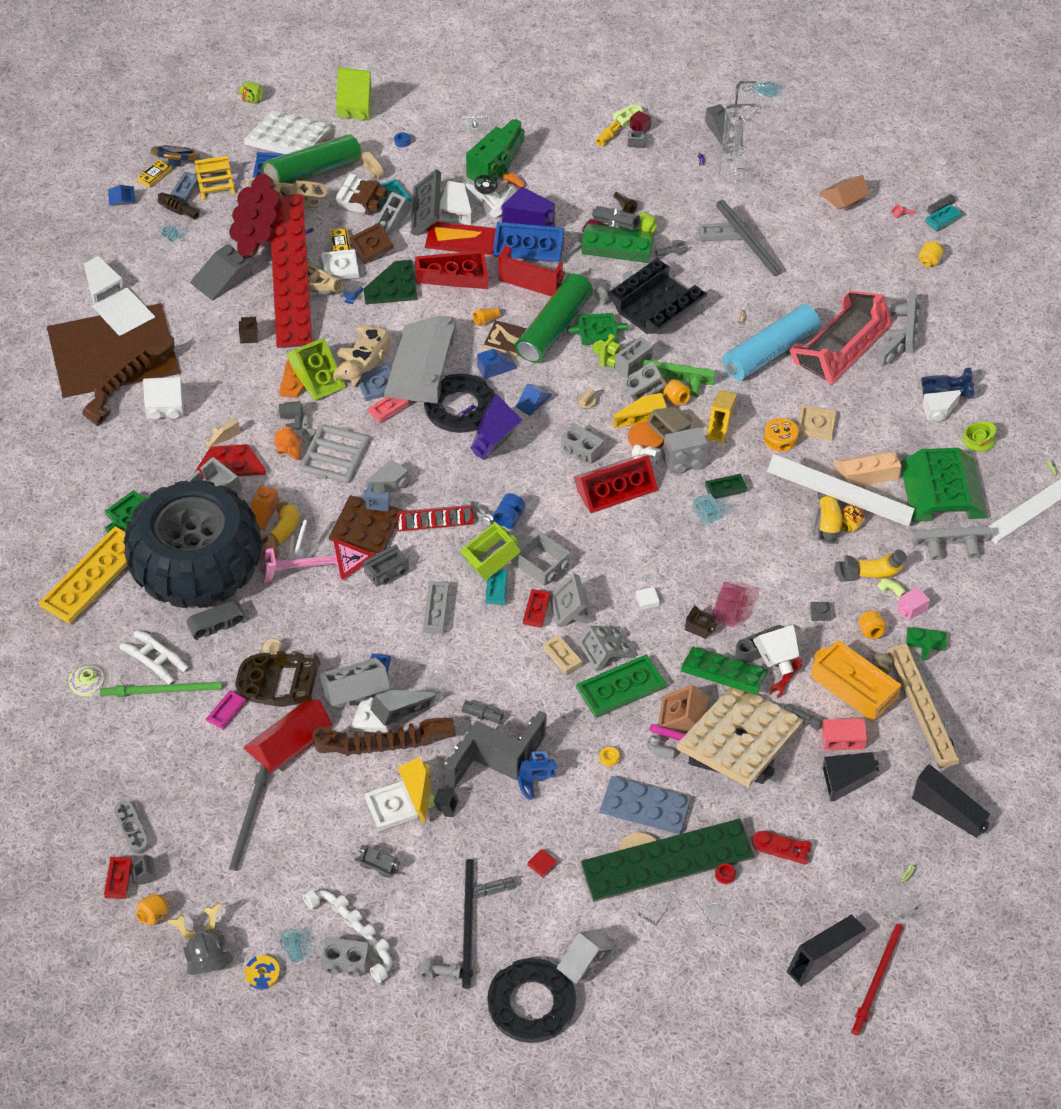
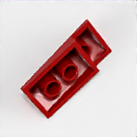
M320 699L309 700L298 705L246 744L244 750L272 773L314 744L312 734L316 728L327 727L330 729L332 722Z

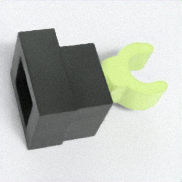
M438 789L436 796L430 793L428 808L436 806L439 811L443 812L445 817H453L459 801L454 789Z

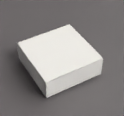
M654 587L636 591L635 595L641 610L660 605Z

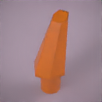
M513 172L502 175V179L507 180L510 184L519 188H526V185Z

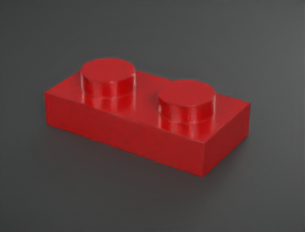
M531 589L523 618V625L542 628L550 599V592Z
M110 857L104 890L105 898H127L133 863L132 857Z

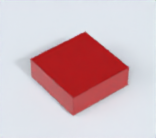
M543 849L527 862V866L542 878L557 865V860Z

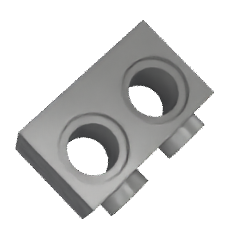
M639 337L616 354L615 370L626 378L643 368L644 360H653L654 346L642 337Z
M654 362L645 365L622 380L634 401L643 396L655 394L667 385Z
M574 423L561 436V448L566 453H572L577 456L580 461L592 464L604 451V440Z
M325 937L321 957L322 970L329 974L343 972L352 977L365 975L370 952L369 942ZM331 956H339L336 959L330 958ZM354 958H359V959H360V960L357 961V962L351 961V960L354 959Z

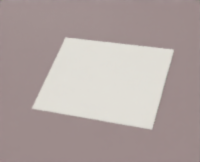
M128 288L92 305L119 336L155 318Z

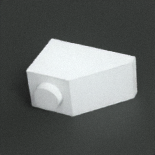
M960 390L925 394L922 406L927 420L939 422L946 419L958 405L961 394Z

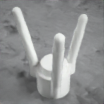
M306 519L303 521L294 551V535H291L287 560L311 558L319 547V544H316L306 557L304 551L300 549L307 525Z

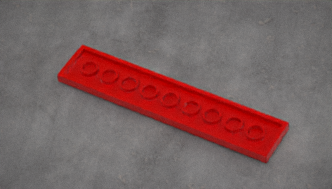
M303 194L281 195L282 202L277 209L279 219L273 226L274 235L271 240L277 348L302 347L312 343Z

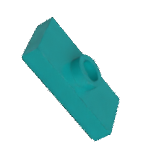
M949 204L926 217L925 222L935 231H938L960 219L962 213L952 204Z
M498 570L488 578L486 604L505 605L508 570Z

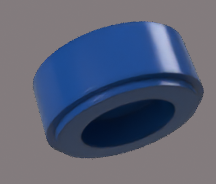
M405 132L397 133L394 136V143L398 147H407L411 143V137Z

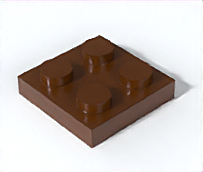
M380 222L350 237L351 243L364 264L394 249Z

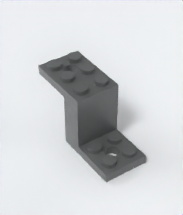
M539 711L536 717L533 716L529 721L528 729L520 734L518 740L476 720L472 727H468L463 741L458 742L453 756L448 757L444 764L446 788L455 789L473 761L517 780L521 761H529L531 752H536L546 736L547 714Z

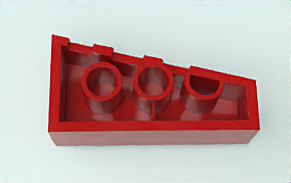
M484 250L415 256L417 283L488 289L489 277Z

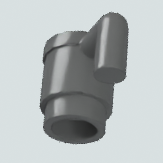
M301 401L279 404L280 418L295 419V423L285 424V427L293 428V430L302 429Z

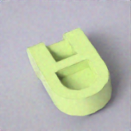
M630 105L615 112L613 119L618 121L622 128H625L630 124V117L638 110L643 112V109L639 105Z

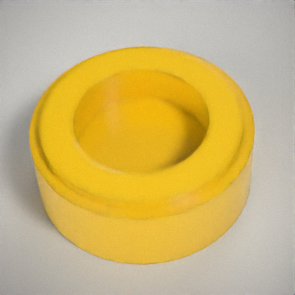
M605 747L600 751L599 760L603 765L612 767L618 764L620 753L614 747Z

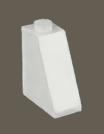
M447 182L440 200V220L471 225V208L464 183Z
M99 256L84 263L93 304L124 289L122 278Z

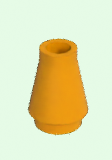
M497 307L476 309L472 314L473 321L476 325L481 324L483 326L500 317L499 309Z

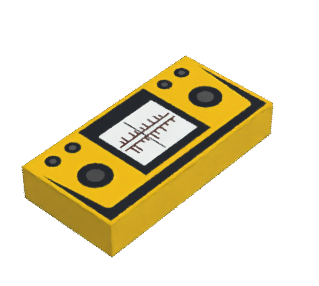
M159 159L139 175L137 181L151 188L172 170V166Z
M347 228L330 229L333 251L350 250Z

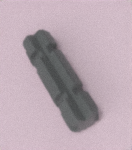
M949 194L934 204L929 205L927 212L932 215L948 206V204L955 203V196Z
M790 703L786 705L785 710L804 719V724H810V727L816 730L821 727L822 719L816 716L814 718L812 714L800 708L796 709V706Z
M507 877L504 878V881L502 879L485 883L484 886L482 884L474 886V894L476 898L485 897L484 894L492 895L504 892V889H507V891L514 889V878Z

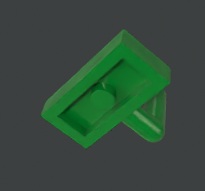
M907 627L906 643L911 647L922 648V660L927 661L929 659L931 649L946 650L947 632Z

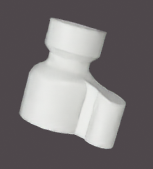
M635 444L631 457L639 454L649 455L651 466L656 467V460H660L662 451L651 446L643 448V446Z

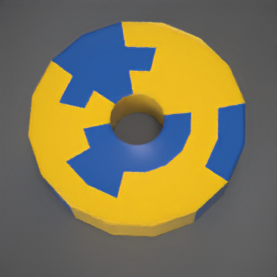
M261 955L254 957L246 965V981L255 989L264 990L271 988L279 980V964L270 956ZM261 970L266 971L264 975L259 974Z

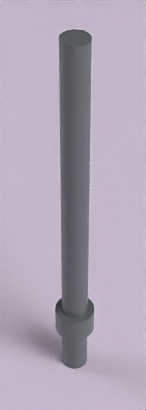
M262 764L259 773L256 774L254 779L255 786L229 870L237 871L262 788L267 783L268 769Z

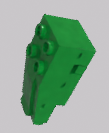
M512 119L502 129L496 126L466 153L467 178L475 181L476 177L480 175H490L498 180L501 175L507 173L509 166L525 140V130L521 128V121ZM483 178L477 180V183L481 184ZM486 178V180L490 181L491 185L495 184L492 180Z

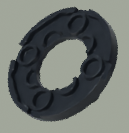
M470 374L447 375L445 379L441 380V393L438 403L424 402L425 414L435 426L443 430L456 433L474 431L478 429L484 411L496 394L487 385L485 380ZM465 392L476 398L478 406L475 411L469 412L466 416H454L446 412L442 403L452 393Z
M536 958L517 960L505 969H501L491 981L487 996L488 1011L495 1026L506 1036L526 1043L543 1042L559 1035L571 1022L576 1007V993L572 981L557 969V965ZM527 982H536L544 985L553 997L551 1011L538 1020H526L519 1017L510 1005V997L519 985Z

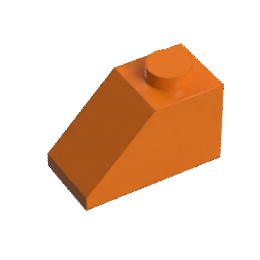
M262 485L259 486L252 499L251 510L256 516L260 530L264 531L279 504L278 490Z

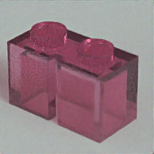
M724 581L719 593L720 598H717L712 611V615L716 616V623L734 628L735 623L740 622L743 611H740L741 607L745 608L748 601V596H745V587Z

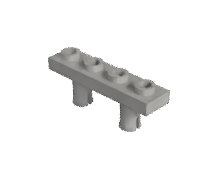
M909 291L907 304H891V316L906 315L907 327L905 330L889 329L888 332L889 341L898 333L904 335L906 353L912 354L913 348L917 347V336H914V334H918V323H915V321H919V311H916V309H920V298H916V291Z
M976 526L974 528L957 527L955 529L939 528L929 531L921 529L915 531L912 543L913 546L927 545L931 560L942 559L940 544L956 543L966 544L968 558H978L980 552L977 542H988L991 536L990 527Z

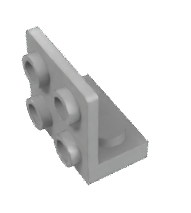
M589 625L578 641L595 671H601L610 657L634 658L636 656L632 646L619 627Z

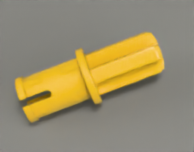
M614 121L608 128H604L602 133L595 139L596 144L603 147L608 140L613 139L614 134L620 129L621 125Z

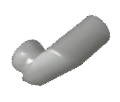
M652 735L650 741H648V746L654 755L673 759L675 749L663 747L660 743L661 738L658 735Z

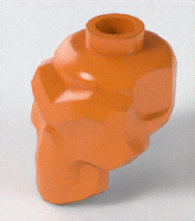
M282 427V430L276 431L274 446L277 447V453L287 454L295 460H300L302 438L293 432V428Z

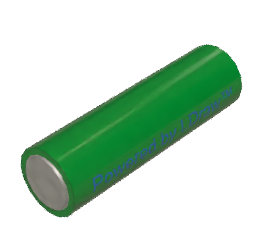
M347 134L267 160L263 164V174H267L272 179H278V183L293 184L296 181H302L358 162L361 158L360 145L353 135Z
M575 273L570 274L515 343L516 351L520 357L532 363H539L593 294V288L589 280Z

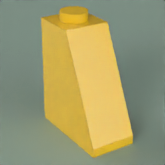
M719 390L712 405L706 439L725 442L735 408L737 393Z

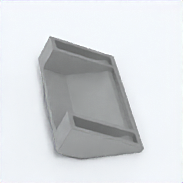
M436 316L404 325L385 389V398L438 403L441 393L442 371L449 346L454 345L457 333L456 317Z

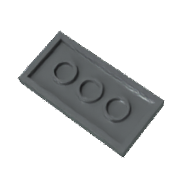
M437 169L414 186L411 234L414 236L425 232L429 226L439 220L441 172Z

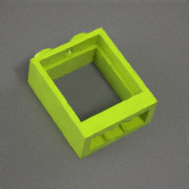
M496 522L460 550L467 562L485 581L521 551L517 547L519 544L517 539L510 535L504 526L500 527ZM501 539L506 542L482 563L478 560L480 556Z

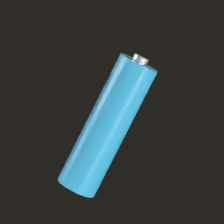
M801 304L736 346L723 356V365L727 373L737 381H742L791 349L796 343H800L820 329V319L817 313L809 305Z

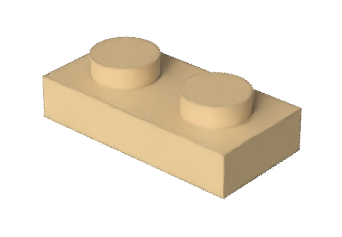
M559 635L543 644V650L565 675L582 666L581 659Z

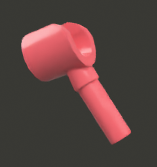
M895 205L891 210L896 218L902 213H916L915 210L903 209L900 205Z

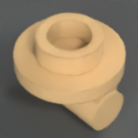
M589 388L586 393L581 394L578 397V404L583 408H592L596 404L595 391Z
M270 638L261 645L263 653H267V655H275L277 651L283 650L281 641L276 638Z

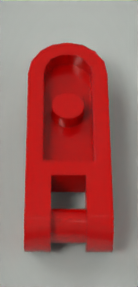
M758 831L754 834L752 840L753 847L760 852L804 865L808 863V853L811 852L813 846L809 841H798L767 831ZM794 848L800 850V852L794 853Z

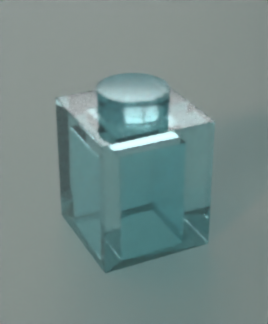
M710 493L694 499L693 512L703 526L720 520L721 507Z

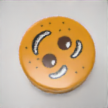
M772 419L765 426L764 442L772 450L779 452L789 451L797 444L799 429L790 419Z

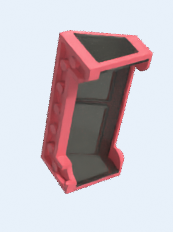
M849 291L841 301L843 310L808 345L803 347L801 343H796L790 349L794 363L833 384L892 325L884 294Z

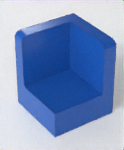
M118 185L108 189L110 206L120 203H135L134 186Z

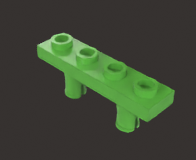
M644 360L643 367L654 362L664 379L669 378L690 382V396H698L700 384L714 386V370L695 368L689 365L682 366L674 363H663L656 360Z

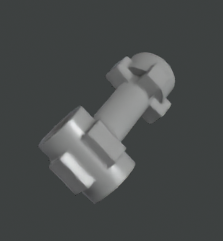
M429 957L424 958L423 962H420L419 973L423 979H432L433 974L448 975L449 980L460 979L461 966H458L456 963H452L450 967L435 965L436 961Z

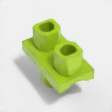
M610 334L606 342L599 340L593 344V352L600 356V366L605 367L609 365L615 368L616 354L620 352L621 345L616 343L615 336Z

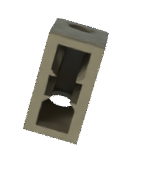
M676 407L654 409L647 424L664 440L665 434L690 429L692 417L689 414L684 415Z

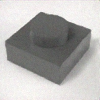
M810 602L811 621H831L830 602Z

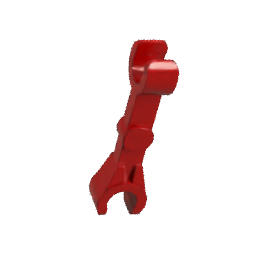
M797 657L793 660L791 666L794 672L783 675V678L778 683L771 686L770 695L774 690H778L780 693H778L777 699L782 697L785 686L790 682L796 671L798 672L802 667V659Z

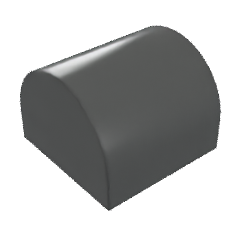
M628 131L627 147L644 148L645 132Z
M144 855L132 865L135 884L141 885L156 880L154 861L151 856Z

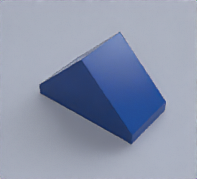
M527 384L516 408L531 416L552 396V393L539 385Z

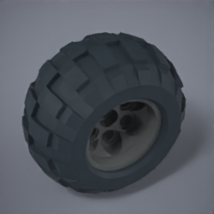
M198 480L197 482L179 481L175 482L174 485L161 487L151 493L150 499H144L134 509L132 521H128L124 537V554L133 579L141 588L144 587L145 591L154 599L163 603L169 601L172 606L188 608L189 606L208 607L213 602L218 600L225 601L236 594L237 588H242L253 576L255 566L259 562L262 551L260 527L248 503L245 500H241L232 489L222 485L215 486L214 482Z

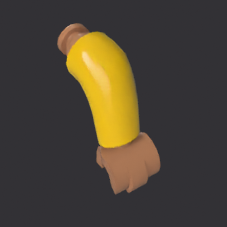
M285 501L280 502L276 507L280 519L278 524L268 535L261 536L262 556H264L265 549L273 548L276 559L279 556L277 545L279 546L289 538L299 525V510L295 505H289Z

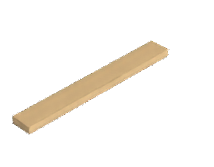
M907 643L888 648V653L893 660L892 663L938 768L941 769L959 764V758Z

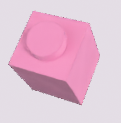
M916 587L899 597L898 612L901 616H906L910 621L928 610L930 599Z

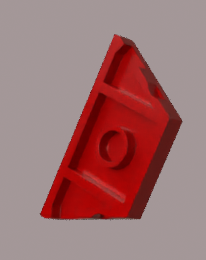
M248 444L211 446L195 472L198 470L202 478L205 479L201 467L214 457L238 477L266 475L264 466Z

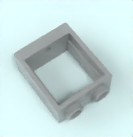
M534 529L519 542L517 547L521 552L510 561L540 584L546 586L549 582H553L562 570L568 569L570 565V552L537 529ZM536 547L541 548L557 559L545 572L525 559Z

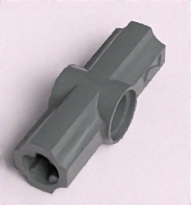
M597 206L593 209L592 216L594 220L608 223L607 225L620 228L625 227L632 230H637L641 225L639 215Z

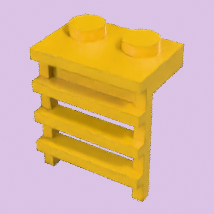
M228 155L194 161L202 200H205L204 194L225 190H231V194L235 195ZM223 171H227L228 174L201 179V175ZM229 180L227 185L203 188L202 185Z

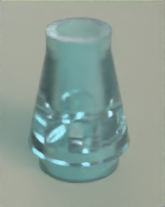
M768 81L753 84L752 93L768 97L775 96L776 83Z
M290 929L281 933L279 942L290 958L291 963L294 964L302 961L304 958L300 934L297 933L296 929Z

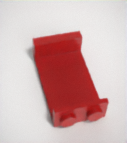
M508 246L503 248L498 257V281L551 297L563 283L565 271H563L562 262L559 263L555 271L513 259L512 247Z

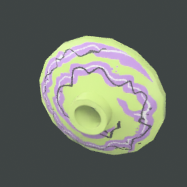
M86 663L72 671L68 683L74 693L81 696H91L99 693L100 688H105L109 676L101 665Z

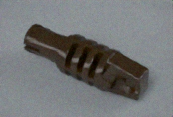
M164 192L158 194V203L178 215L184 214L194 220L199 217L200 210L191 207L186 201Z

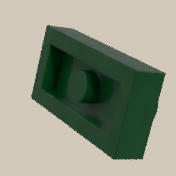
M741 473L705 481V488L711 500L744 493L747 490Z

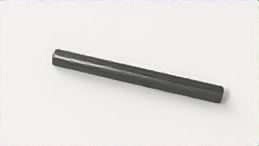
M723 199L718 201L716 207L773 276L781 274L782 269L729 205Z

